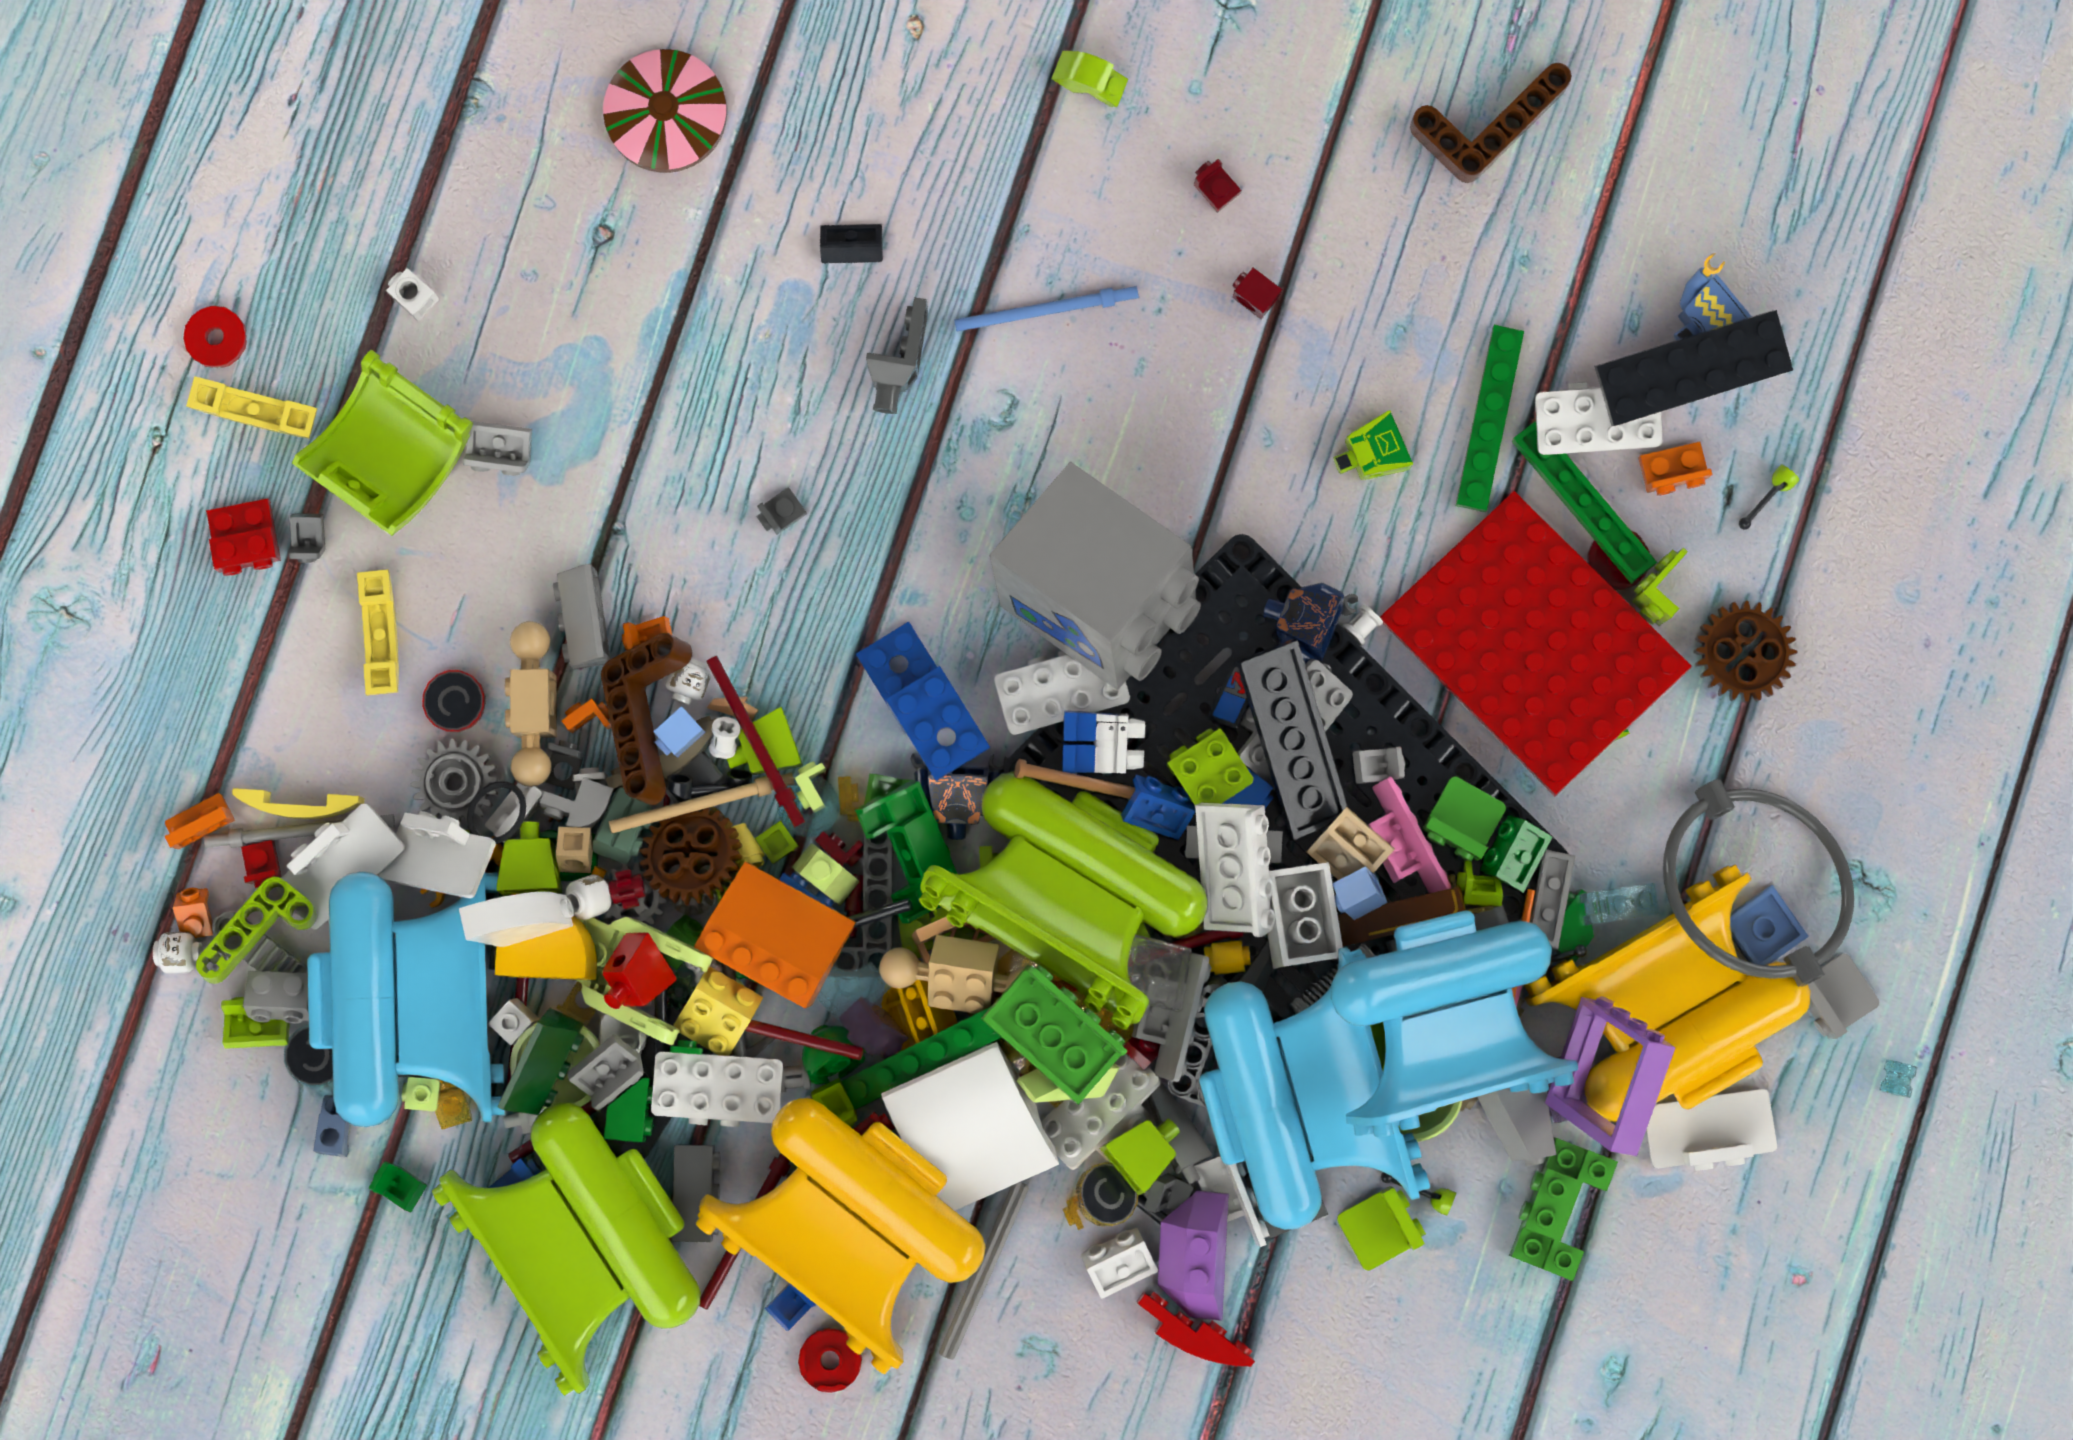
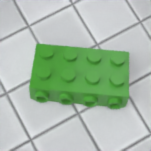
M1027 965L981 1019L1079 1105L1119 1057L1124 1056L1128 1052L1122 1046L1125 1040L1112 1029L1106 1032L1099 1025L1101 1019L1089 1008L1083 1011L1075 1004L1078 998L1063 986L1059 990L1050 982L1054 977L1041 965H1038L1037 968Z

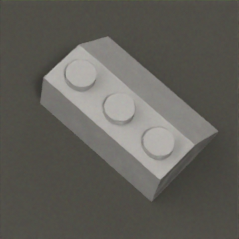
M584 564L557 573L558 582L553 583L555 600L561 601L562 613H558V624L560 632L565 631L567 644H562L565 663L570 662V666L574 670L604 665L611 658L598 572L591 564Z

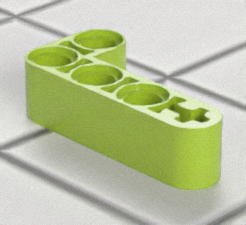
M279 877L266 879L196 960L197 971L209 983L217 984L222 982L279 917L297 930H306L312 927L316 921L317 914L315 908L305 896L285 880ZM276 887L283 888L284 895L282 898L276 901L268 898L270 890ZM298 907H306L309 909L306 918L295 920L292 917L294 910ZM252 912H262L263 919L260 923L256 925L247 923V918ZM231 936L242 937V943L238 948L233 950L226 948V942ZM219 949H221V950L223 951V953H224L227 957H229V959H228L227 961L224 959L223 956H220V955H219V953H218V950H219ZM211 962L212 964H217L219 969L216 972L213 970L209 971L206 966Z

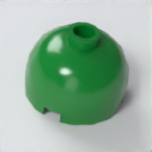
M821 1025L811 1032V1035L862 1047L863 1053L867 1054V1050L857 1034L845 1026L828 1027V1025ZM806 1046L802 1050V1061L810 1081L816 1085L829 1083L828 1077L838 1073L839 1078L847 1076L866 1059L864 1054L861 1060H856Z

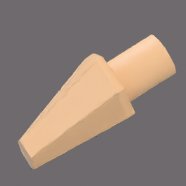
M739 697L753 721L758 713V709L746 703L748 697ZM714 698L707 707L708 709L735 717L726 698Z

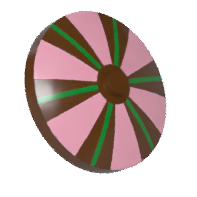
M658 49L637 55L616 72L605 93L603 117L612 143L628 161L649 171L671 173L695 166L715 149L725 130L727 103L720 81L704 62L682 51Z

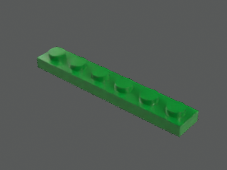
M1499 325L1492 327L1455 504L1457 507L1480 512L1487 511L1524 331Z
M1536 421L1513 438L1512 443L1631 584L1656 565L1657 561L1566 453L1543 455L1538 452Z
M990 1007L843 1080L842 1084L854 1110L881 1098V1093L1001 1039L1002 1037L981 1019Z

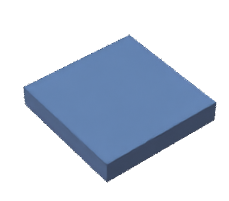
M1773 885L1768 886L1731 912L1730 927L1732 940L1750 963L1759 965L1770 964L1809 937Z

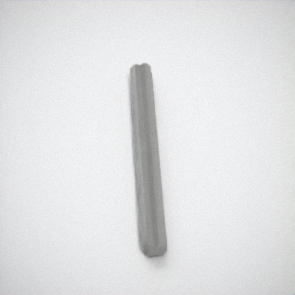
M1018 1182L1012 1185L985 1245L984 1260L978 1270L972 1275L939 1350V1354L947 1359L953 1360L962 1343L1028 1192L1029 1186L1025 1183Z

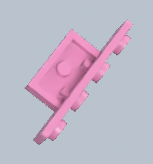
M1388 777L1374 785L1372 789L1386 815L1368 824V826L1395 848L1383 862L1393 883L1417 871L1429 893L1451 889L1452 886L1448 880L1447 873L1441 868L1433 853L1431 844L1426 840L1418 825L1416 816L1410 811L1404 800L1400 787L1392 777Z

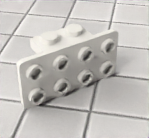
M1587 382L1568 383L1569 389L1539 392L1535 396L1537 448L1540 454L1550 455L1658 447L1662 444L1661 412L1617 426H1611L1600 384L1599 387L1587 388Z
M1063 651L1058 652L1059 657L1046 660V656L1027 661L1029 666L998 674L994 679L1008 731L1012 735L1063 722L1064 710L1098 712L1126 704L1130 700L1126 681L1119 690H1116Z
M367 803L359 805L342 822L332 823L331 825L327 822L314 833L316 839L309 845L305 843L298 847L291 854L293 860L286 865L289 871L281 879L305 896L316 910L317 917L314 925L311 927L312 929L321 928L329 920V896L331 889L339 879L347 874L356 872H368L378 875L405 850L404 843ZM276 887L277 890L282 895H284V889L281 887ZM298 907L295 909L303 919L307 917L308 908Z
M419 811L418 815L405 812L396 832L398 838L404 843L405 850L379 876L388 882L473 898L478 890L496 843L489 837L468 833L459 827L460 822L452 817L442 816L441 819H437L434 815L424 811Z
M1127 1054L1120 1056L1115 1062L1119 1070L1103 1097L1086 1098L1079 1105L1073 1100H1063L1041 1121L1042 1128L1055 1146L1057 1156L1067 1167L1072 1170L1078 1168L1095 1150L1108 1160L1099 1148L1151 1117L1141 1104L1160 1086L1161 1080L1149 1067L1144 1070Z
M658 1052L655 1056L651 1112L655 1116L689 1118L688 1124L708 1125V1119L721 1120L720 1126L739 1127L740 1121L772 1123L780 1110L783 1064L778 1059Z
M1765 1089L1715 1095L1689 1110L1683 1109L1678 1101L1655 1104L1646 1130L1651 1164L1654 1168L1658 1169L1680 1165H1694L1695 1171L1714 1168V1162L1725 1161L1726 1166L1745 1164L1744 1158L1754 1157L1753 1155L1774 1152L1777 1149L1768 1091Z
M1218 1156L1195 1165L1194 1167L1200 1177L1198 1184L1201 1191L1229 1194L1227 1222L1245 1215L1255 1244L1259 1247L1267 1245L1264 1239L1269 1236L1263 1218H1256L1253 1207L1258 1206L1251 1188L1244 1187L1241 1177L1246 1176L1242 1162L1226 1165L1222 1162L1221 1157Z

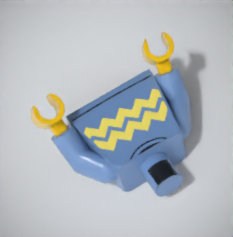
M1712 253L1706 258L1704 268H1699L1685 285L1680 300V307L1683 311L1678 315L1680 321L1685 326L1674 334L1675 340L1752 317L1716 274L1722 270L1725 261L1718 268L1710 265V259L1716 253Z

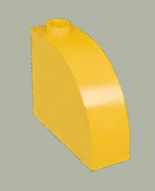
M573 916L571 917L572 927L506 947L496 946L495 975L518 978L596 980L597 956L595 945L583 922Z

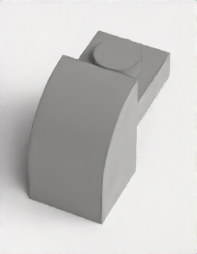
M583 778L575 801L544 791L540 801V808L545 809V815L558 820H562L563 816L568 817L566 827L592 828L604 817L613 794V788Z

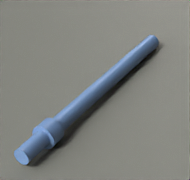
M1137 286L1113 290L1111 287L1100 289V293L954 319L956 332L1099 305H1102L1103 308L1115 306V302L1137 299L1139 294Z

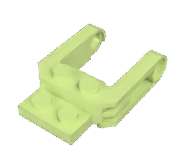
M595 917L581 920L592 937L597 956L596 980H576L582 984L581 991L585 1004L661 1042L673 1045L680 1031L678 1028L634 1006L622 1005L619 1009H613L606 1004L604 996L611 987L603 976V968L626 933L648 932L660 952L675 959L688 962L700 968L703 972H707L713 958L693 946L637 919L624 917L612 922L610 925Z

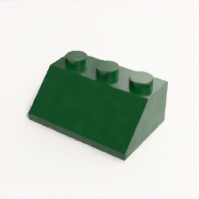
M549 1008L537 1022L498 1104V1108L539 1115L544 1107L552 1106L558 1094V1091L553 1088L558 1079L562 1081L565 1079L571 1067V1063L567 1062L571 1051L577 1053L585 1037L580 1034L584 1024Z

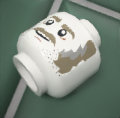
M691 658L685 667L668 675L665 686L673 693L671 699L689 705L691 700L698 701L703 699L711 679L710 672L706 670L707 664Z
M593 874L572 881L567 886L565 895L571 901L574 916L578 919L587 920L606 913L611 907L612 897L609 884L598 875Z
M166 932L160 936L159 941L154 942V963L156 966H160L164 973H189L194 970L196 960L203 952L201 942H196L195 937L189 932Z

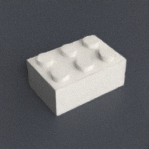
M1329 862L1269 871V878L1273 883L1271 909L1275 914V923L1273 930L1267 934L1273 968L1337 959L1338 949L1343 946Z

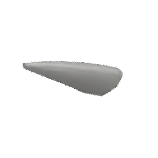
M1161 1083L1148 1097V1101L1157 1127L1169 1118L1179 1128L1180 1133L1169 1142L1176 1152V1156L1170 1163L1176 1175L1183 1172L1190 1185L1200 1180L1194 1166L1208 1159L1212 1154L1184 1109Z

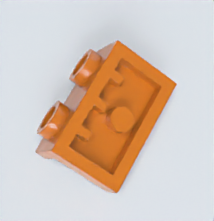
M1701 442L1652 452L1638 457L1647 493L1656 491L1657 496L1673 493L1676 491L1675 487L1686 484L1687 489L1703 486L1706 484L1705 480L1713 475L1712 470L1707 469Z
M218 793L167 819L165 825L170 834L164 837L170 848L181 849L203 838L205 835L235 821L223 795Z

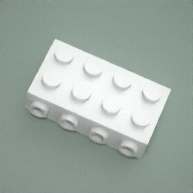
M1199 803L1195 808L1200 878L1208 901L1207 913L1204 918V929L1251 932L1255 937H1263L1273 930L1275 923V914L1271 909L1273 883L1269 878L1271 853L1267 847L1266 833L1269 822L1265 816V806Z

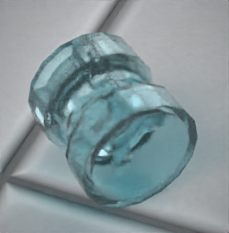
M1886 1060L1884 1066L1886 1077L1881 1081L1879 1091L1911 1098L1913 1090L1911 1080L1916 1077L1918 1067Z

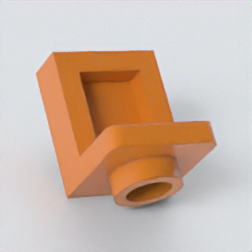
M662 616L637 625L631 622L623 623L624 634H622V642L625 649L629 650L661 633L672 635L669 618Z
M592 698L583 705L578 702L571 706L565 712L567 717L561 720L572 734L596 716L608 730L611 728L607 706L603 701L597 704Z
M192 887L177 893L173 910L179 932H189L195 938L213 936V921L207 903L209 898L208 888L198 889Z

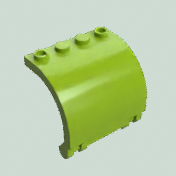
M370 350L361 361V375L344 407L321 435L295 454L292 464L393 536L427 505L445 482L466 446L473 422L466 417H459L455 414L456 410L448 404L444 406L399 374L397 367L390 362L384 363L380 360L379 354Z

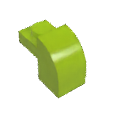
M1062 51L1051 78L1071 92L1089 93L1109 107H1118L1128 82V78L1113 69L1114 65L1110 62L1080 51Z

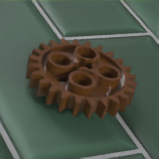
M1744 601L1741 609H1739L1736 602H1732L1729 605L1730 612L1723 606L1718 609L1719 617L1714 614L1707 617L1711 626L1708 624L1700 626V629L1706 635L1695 637V640L1702 644V647L1693 650V653L1702 655V659L1696 662L1695 666H1704L1706 669L1701 673L1700 677L1710 676L1711 681L1707 687L1720 686L1718 690L1719 696L1729 691L1730 701L1735 700L1738 694L1741 695L1743 703L1749 701L1750 694H1752L1755 701H1759L1762 698L1761 691L1767 697L1772 696L1773 690L1771 686L1778 690L1783 688L1784 686L1779 678H1791L1790 673L1785 669L1796 666L1795 662L1789 660V656L1798 653L1797 650L1789 648V644L1793 643L1796 638L1786 637L1785 634L1791 629V626L1781 627L1779 624L1783 616L1781 615L1773 619L1771 617L1773 613L1772 607L1764 613L1761 612L1762 605L1760 602L1755 604L1753 609H1750L1749 601ZM1741 622L1748 623L1751 626L1752 635L1749 638L1740 634L1739 624ZM1761 632H1764L1766 634L1765 637L1748 652L1749 656L1741 659L1727 672L1725 667L1743 651L1742 648L1751 644ZM1721 643L1728 646L1730 649L1728 659L1719 657L1716 650L1718 644ZM1763 644L1771 646L1774 650L1772 660H1767L1762 656L1761 647ZM1741 666H1747L1751 670L1752 679L1749 682L1740 678L1739 668Z
M709 807L703 809L702 813L701 810L672 817L667 821L665 819L659 821L661 824L659 828L649 827L654 835L653 837H643L644 842L649 848L640 849L642 856L647 858L642 860L640 865L646 870L643 876L647 881H651L649 883L654 891L659 890L658 893L663 899L669 895L670 900L676 904L681 897L684 904L689 905L691 897H694L697 903L701 904L702 895L706 894L712 900L714 899L712 890L717 889L723 893L725 890L721 883L723 881L732 883L733 879L729 873L730 871L738 872L740 870L734 861H739L743 858L740 852L736 851L742 847V843L739 839H736L739 833L735 828H731L733 824L729 818L723 819L724 816L719 810L713 814ZM684 835L680 842L672 844L676 836ZM714 836L710 843L702 844L706 837ZM680 865L676 872L668 873L672 866ZM711 865L706 873L699 874L703 866Z

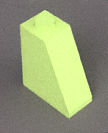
M812 843L792 866L795 871L839 906H841L860 882Z

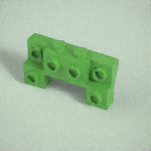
M1554 1137L1556 1155L1546 1157L1541 1172L1536 1171L1532 1178L1530 1189L1534 1191L1530 1201H1525L1521 1207L1519 1219L1522 1220L1509 1256L1573 1281L1584 1251L1562 1243L1561 1239L1582 1184L1586 1183L1607 1191L1618 1161Z

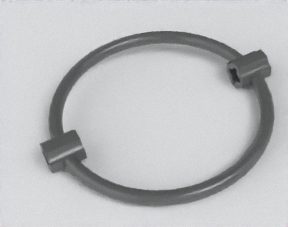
M1717 779L1698 788L1695 794L1699 801L1689 807L1674 825L1667 840L1663 857L1665 891L1669 904L1681 927L1690 939L1707 955L1737 972L1769 979L1793 977L1798 987L1806 986L1825 975L1820 965L1827 961L1842 944L1848 933L1854 912V885L1851 872L1835 838L1815 816L1783 796L1749 788L1726 790L1721 780ZM1734 801L1760 802L1791 814L1804 823L1819 838L1836 867L1842 897L1840 916L1836 928L1820 950L1813 954L1810 946H1805L1787 955L1783 959L1786 965H1759L1744 961L1725 952L1700 931L1683 904L1676 879V856L1679 844L1687 828L1698 816L1705 812L1708 819L1714 820L1732 811L1735 808Z

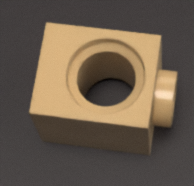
M558 827L556 859L559 872L591 873L593 854L591 828Z

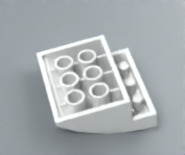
M997 1042L881 1093L884 1104L900 1138L947 1176V1183L938 1193L937 1197L954 1211L1059 1165L1055 1146L1042 1128L1036 1102L1034 1103L1026 1096L1025 1091L1016 1082L1020 1076Z

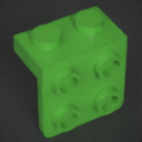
M1452 777L1421 830L1427 832V838L1440 846H1444L1446 843L1455 848L1454 853L1469 862L1472 859L1478 861L1484 856L1488 848L1486 844L1502 818L1506 806L1503 802L1459 777Z

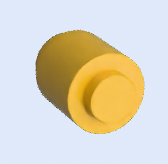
M1242 940L1212 943L1211 947H1204V954L1209 957L1211 972H1215V975L1245 972V965H1251L1249 946H1242Z

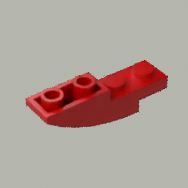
M1154 1291L1151 1295L1143 1292L1136 1301L1138 1305L1161 1321L1154 1331L1155 1334L1182 1351L1219 1364L1248 1367L1254 1364V1359L1250 1357L1253 1351L1238 1339L1233 1344L1225 1338L1224 1335L1227 1331L1212 1320L1208 1325L1202 1320L1194 1330L1191 1328L1194 1322L1180 1311L1174 1315L1165 1308L1168 1302Z

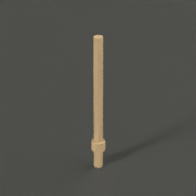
M792 772L781 775L786 786L795 784ZM763 776L754 779L753 783L608 821L611 833H616L753 795L762 797L771 794V791L774 789L768 777Z

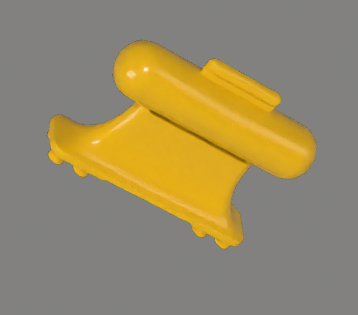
M1734 864L1730 867L1728 865L1712 874L1718 884L1717 886L1712 887L1710 881L1707 880L1705 882L1700 881L1686 889L1685 891L1691 901L1684 904L1693 922L1710 941L1725 952L1738 958L1731 934V910L1736 896L1751 881V877L1748 872L1741 873L1737 865ZM1674 913L1585 965L1577 967L1573 959L1560 962L1551 968L1556 979L1550 983L1544 975L1535 982L1524 985L1529 994L1524 999L1529 1006L1551 1002L1571 1007L1577 1011L1581 997L1596 1000L1603 996L1614 1001L1613 1006L1629 1011L1631 1018L1646 1022L1648 1024L1647 1029L1664 1034V1040L1673 1045L1675 1050L1656 1103L1674 1094L1680 1106L1687 1110L1692 1109L1760 1069L1763 1065V1060L1755 1045L1799 1020L1809 1008L1811 995L1809 986L1798 987L1793 977L1769 979L1750 975L1746 976V974L1720 964L1690 939ZM1776 961L1767 965L1782 966L1786 965V963ZM1606 1022L1603 1034L1611 1043L1616 1053L1597 1063L1589 1071L1585 1083V1096L1589 1106L1608 1121L1617 1122L1643 1045L1609 1022Z
M799 1098L790 1101L776 1114L772 1122L771 1137L778 1151L798 1168L778 1187L762 1197L746 1203H726L712 1195H705L700 1201V1212L697 1214L699 1219L696 1225L708 1235H711L716 1228L723 1232L722 1236L724 1239L721 1245L731 1254L736 1255L743 1248L751 1256H756L843 1325L849 1337L846 1344L855 1353L861 1355L866 1347L870 1349L874 1357L871 1364L879 1372L886 1374L891 1367L898 1369L904 1362L903 1349L892 1335L891 1318L896 1298L909 1273L919 1263L942 1281L948 1283L964 1281L978 1270L984 1260L986 1249L984 1238L976 1227L937 1197L938 1193L947 1183V1176L882 1123H873L861 1136L820 1102L811 1098Z

